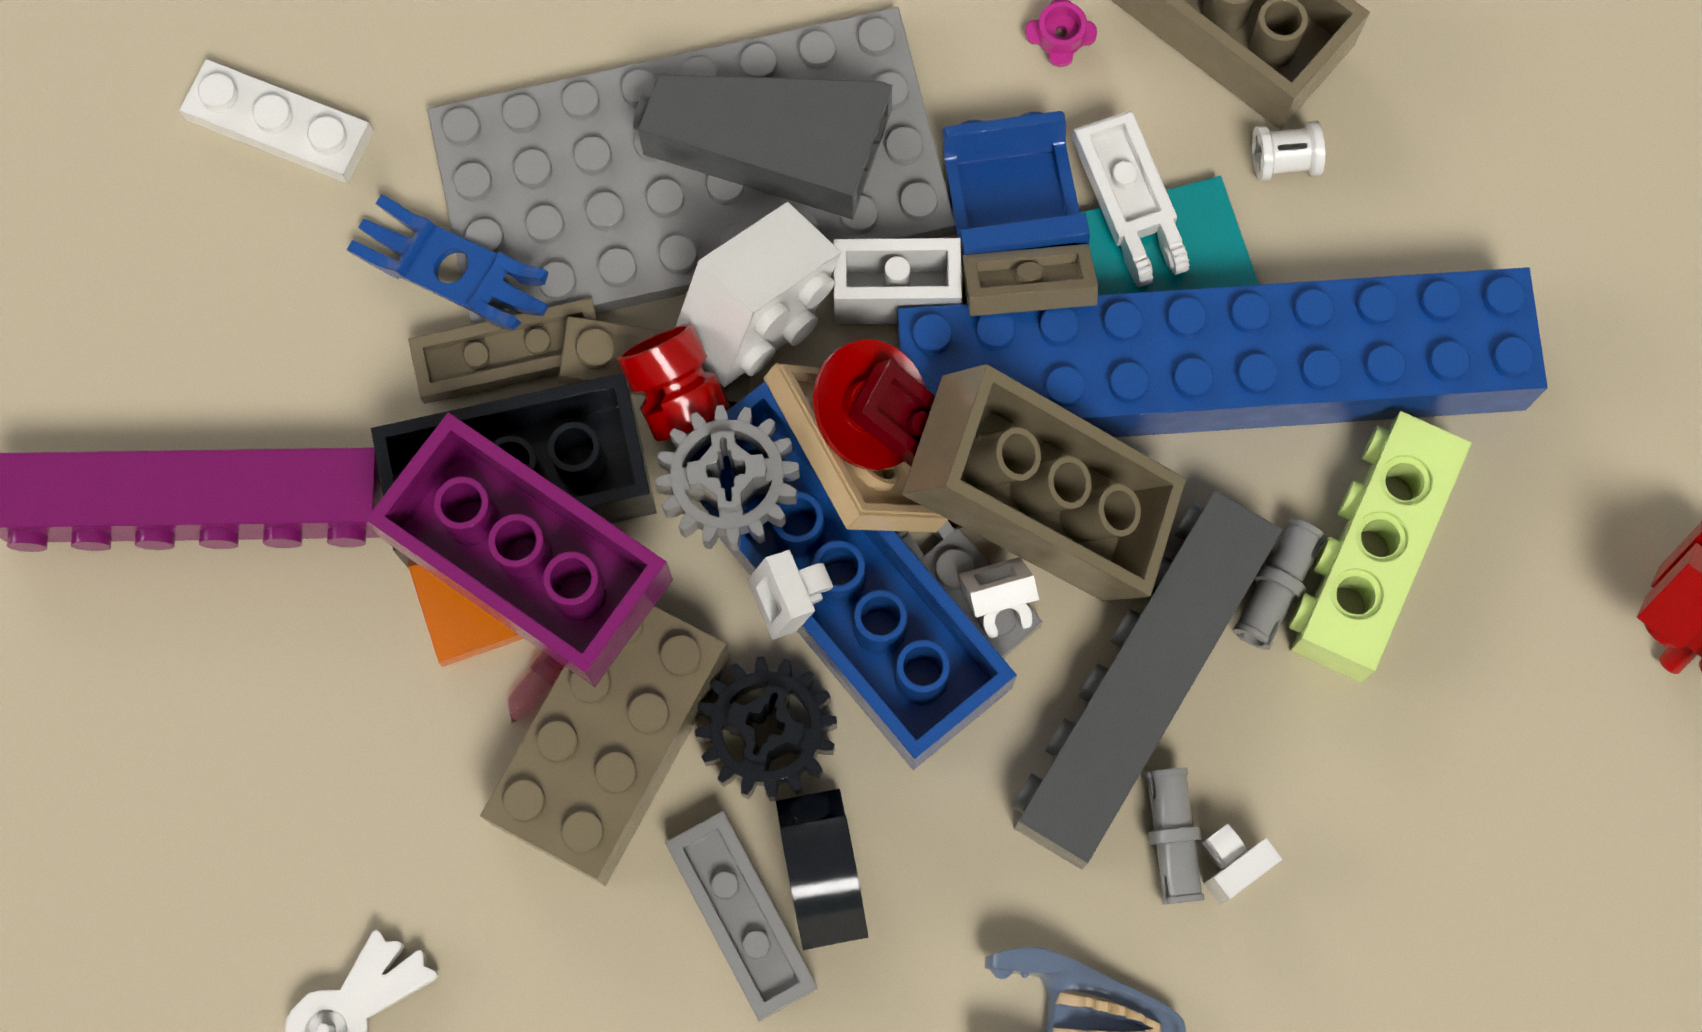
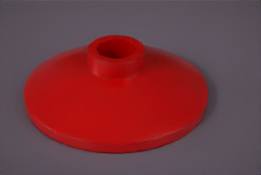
M874 339L857 340L843 345L826 359L816 378L813 405L819 430L835 454L855 467L867 470H882L897 466L904 461L850 419L848 414L877 363L891 359L922 386L925 387V384L914 363L902 351L886 342Z

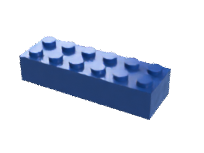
M763 382L726 411L728 420H737L744 407L751 408L753 426L758 428L762 422L769 418L775 421L776 433L772 440L773 442L784 438L790 439L793 452L783 461L798 463L800 478L791 482H785V484L797 490V503L792 505L780 503L779 507L785 514L786 523L782 528L773 525L769 521L764 523L765 542L761 544L756 542L750 533L741 535L739 551H732L726 536H719L718 538L750 576L765 557L790 550L798 571L814 564L824 563L833 588L821 593L823 599L813 604L815 612L797 632L910 768L915 770L1013 688L1017 674L895 531L846 529L766 382ZM736 440V444L750 455L762 454L753 445ZM712 443L700 449L690 462L699 461L712 446ZM725 456V469L722 470V477L719 481L721 487L725 488L727 501H731V487H734L736 475L734 468H731L729 456ZM767 494L756 495L744 509V514L756 508ZM693 497L689 498L701 511L719 517V511L706 500L694 502Z

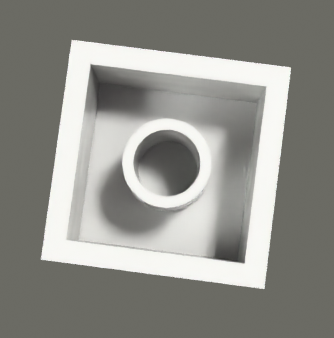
M787 201L698 261L676 327L688 323L693 324L708 356L702 366L708 372L715 373L719 382L724 387L744 373L750 377L754 376L771 361L777 349L787 342L792 346L801 343L814 330L818 323L815 312L819 303L825 299L834 286L835 281L831 278L841 251Z

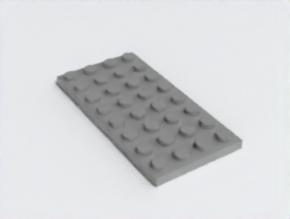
M899 7L427 109L452 233L497 254L501 252L522 264L547 270L549 274L545 285L531 286L520 284L508 274L505 275L503 281L544 302L549 307L592 298L596 314L687 294L697 263L701 258L787 201L832 244H834V239L941 238L955 234L953 212ZM659 74L881 81L892 85V112L852 220L643 155L638 130L633 129L634 114L640 97L643 93L651 95ZM457 253L462 277L468 267V258L463 253ZM493 298L488 303L508 314H521V312L506 308ZM468 310L471 324L486 321L481 316Z

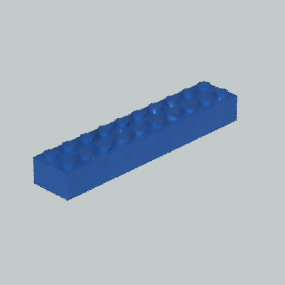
M1530 267L1098 295V302L1095 306L970 316L968 304L898 308L897 347L914 363L922 376L926 389L936 396L943 375L988 364L1113 437L1395 419L1400 411L1416 418L1526 411L1548 388Z

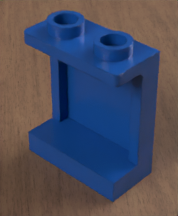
M1063 111L1048 113L1028 112L1018 117L989 121L968 120L959 125L946 126L942 129L943 165L954 217L956 238H960L962 273V255L1089 244L1090 231L1086 213H1080L1066 147V119Z

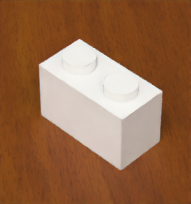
M960 238L834 239V245L841 251L834 268L835 324H897L898 308L961 304Z

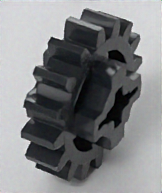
M764 656L757 657L755 672L747 675L743 668L735 663L731 666L733 683L727 686L716 679L710 683L714 694L718 698L715 704L710 702L699 703V713L711 721L710 725L695 729V736L697 741L713 743V747L708 749L701 757L706 767L719 763L724 765L717 778L723 787L732 783L736 778L742 780L741 795L743 798L749 799L754 793L756 786H765L769 801H776L778 785L787 783L790 789L797 795L802 792L799 777L802 773L806 771L816 778H820L823 774L822 767L815 759L817 754H834L835 744L822 737V734L837 729V717L821 715L820 713L831 702V696L828 691L818 692L813 695L810 693L815 681V676L811 671L802 674L797 680L792 678L791 660L784 659L779 665L777 672L768 671ZM765 688L761 697L745 705L735 702L747 692ZM791 695L796 697L805 707L810 718L811 728L805 727L804 723L793 720L788 711ZM774 706L777 726L783 733L781 735L770 734L766 743H762L759 752L757 734L751 725L752 723L763 724L767 715H771ZM723 730L741 737L745 745L742 764L726 748ZM788 752L800 755L789 765L777 770L768 771L772 760Z

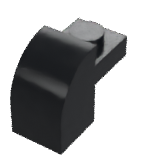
M840 788L777 800L776 806L802 949L808 950L869 938Z

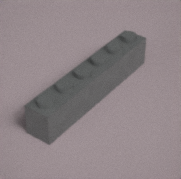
M1216 490L1205 508L1195 502L1192 503L1174 533L1175 536L1185 541L1175 559L1172 561L1165 556L1162 557L1152 590L1153 596L1140 615L1129 609L1110 641L1121 648L1112 665L1107 669L1097 663L1078 694V697L1088 702L1087 707L1076 724L1064 718L1047 746L1045 752L1056 758L1043 780L1031 773L1013 803L1012 808L1022 813L1014 828L1015 830L1081 870L1089 863L1283 531L1282 528Z

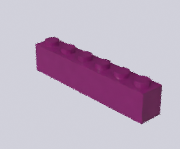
M374 448L0 453V538L7 542V547L12 550L40 552L47 550L48 542H71V547L76 549L104 551L111 549V542L135 541V546L139 548L168 550L175 547V541L199 540V545L206 548L232 549L238 547L239 540L263 539V544L269 547L296 548L302 546V539L327 538V543L333 546L360 547L366 544V538H381L365 520L383 497Z

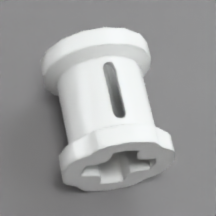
M1319 121L1306 122L1305 127L1302 129L1269 131L1267 126L1255 127L1253 131L1252 156L1258 181L1270 180L1272 174L1307 171L1309 176L1322 175L1325 166V141Z

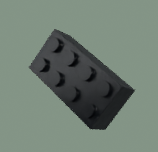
M623 373L371 428L383 496L449 412L610 523L657 513L633 398ZM393 547L395 554L408 569L409 566L418 565Z

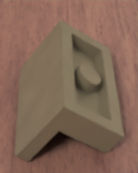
M1089 244L962 255L963 304H968L970 316L1097 305L1098 283Z

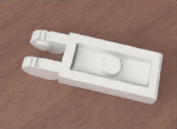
M1129 110L1074 129L1072 141L1116 246L1121 245L1125 264L1136 286L1140 288L1153 282L1152 265L1148 256H1146L1140 238L1157 233L1164 261L1172 274L1177 275L1188 271L1190 266L1189 259L1175 224L1177 215L1133 111Z

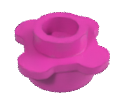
M1054 0L1042 11L1039 20L1028 22L1025 29V37L1030 44H1038L1049 54V62L1052 65L1065 67L1072 63L1073 54L1082 46H1090L1095 42L1097 28L1093 22L1087 21L1084 12L1077 5L1069 0ZM1064 29L1067 34L1064 37H1059L1056 35V30Z

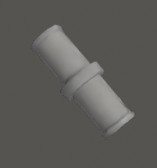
M1289 520L1286 526L1287 530L1268 566H1261L1254 578L1258 586L1241 619L1233 629V633H1236L1238 638L1254 647L1270 650L1273 639L1292 602H1300L1306 590L1302 582L1320 547L1324 545L1327 539L1320 529L1302 520Z
M1185 767L1145 772L1146 779H1148L1154 831L1148 832L1149 846L1156 845L1163 896L1161 898L1162 905L1205 900L1204 894H1202L1195 841L1202 840L1200 826L1193 827L1187 782L1188 769Z

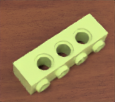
M1402 411L1398 413L1387 429L1379 425L1376 426L1361 460L1371 464L1363 484L1352 481L1337 515L1347 519L1338 540L1330 536L1327 538L1314 565L1313 571L1323 575L1314 597L1306 593L1303 594L1290 620L1288 628L1298 632L1290 651L1360 683L1376 671L1472 442ZM1386 477L1403 479L1411 488L1412 499L1401 500L1394 497L1387 489ZM1363 532L1379 534L1388 545V556L1378 557L1370 554L1362 544L1361 534ZM1350 588L1358 592L1364 601V613L1351 614L1345 611L1338 603L1337 589Z

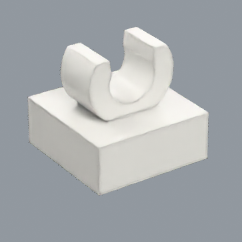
M790 550L765 557L748 578V583L772 640L795 633L815 612L813 604L823 599L821 593L833 588L824 563L814 564L798 571Z
M1020 557L958 574L963 597L975 617L979 618L980 624L990 638L998 636V629L995 625L997 614L1001 610L1008 608L1015 610L1017 620L1023 629L1031 627L1032 612L1027 603L1039 600L1034 575Z
M1226 824L1201 843L1208 856L1221 869V871L1204 883L1220 905L1233 898L1283 860L1267 838L1247 850L1229 824Z

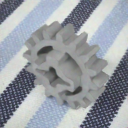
M718 405L715 411V421L706 423L697 412L691 414L694 431L687 435L683 431L673 428L670 432V437L677 449L676 452L661 451L657 457L660 467L670 472V474H664L655 478L658 493L672 495L662 504L666 517L672 518L683 514L684 516L681 518L678 526L681 535L687 538L699 528L702 530L703 544L707 549L713 548L719 536H726L728 538L732 551H739L741 535L750 533L752 538L759 544L765 542L764 523L769 521L781 528L786 523L785 514L779 507L780 503L786 505L797 503V490L785 484V482H791L800 478L799 465L796 462L783 461L793 452L792 442L789 438L779 439L775 442L772 441L776 433L775 421L771 418L762 422L758 428L753 426L751 408L744 407L737 420H728L724 405ZM736 440L753 445L762 454L750 455L736 444ZM712 443V446L699 461L690 462L700 449ZM725 456H729L731 468H734L736 475L734 487H731V501H727L725 488L721 487L719 481L722 477V470L725 469ZM767 494L756 508L744 514V509L756 495ZM693 497L694 502L706 500L719 511V517L701 511L689 498Z

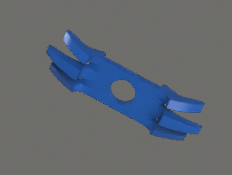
M382 194L375 204L398 222L415 232L413 238L393 232L366 219L362 220L358 228L399 255L400 259L394 260L353 240L346 249L351 254L396 279L402 278L472 311L490 324L506 330H515L522 322L513 315L489 305L488 303L491 298L499 301L508 309L528 315L544 316L549 307L544 302L503 281L505 275L508 274L520 284L541 286L546 283L549 274L547 270L522 264L501 252L497 254L434 225L429 219L410 212ZM454 253L467 255L468 267L464 275L451 283L441 282L438 277V270L442 261Z

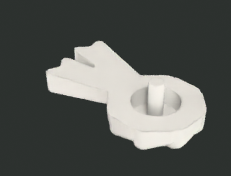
M375 930L371 933L341 989L317 990L308 993L287 1016L285 1032H369V1018L434 982L439 977V974L435 970L426 967V955L422 950L415 951L385 974L403 952L404 944L398 941L387 942L384 934Z

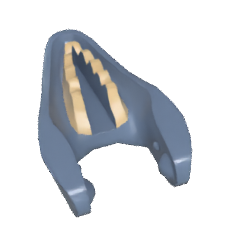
M1039 947L1015 948L985 957V969H989L996 978L1006 979L1011 974H1020L1023 978L1034 976L1041 979L1047 989L1049 1000L1045 1032H1186L1184 1020L1169 1006L1060 953Z

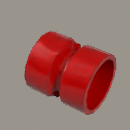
M691 323L656 334L632 346L616 358L631 391L643 393L645 396L640 410L656 441L671 439L670 432L673 428L684 433L693 431L690 415L695 412L706 423H709L715 419V411L718 405H724L726 411L730 407L716 374L704 371L702 368L708 356Z

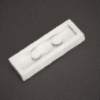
M207 59L179 109L184 119L188 122L346 184L349 183L374 134L370 123Z

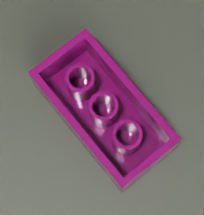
M449 412L365 519L382 540L593 687H596L673 581L667 561Z

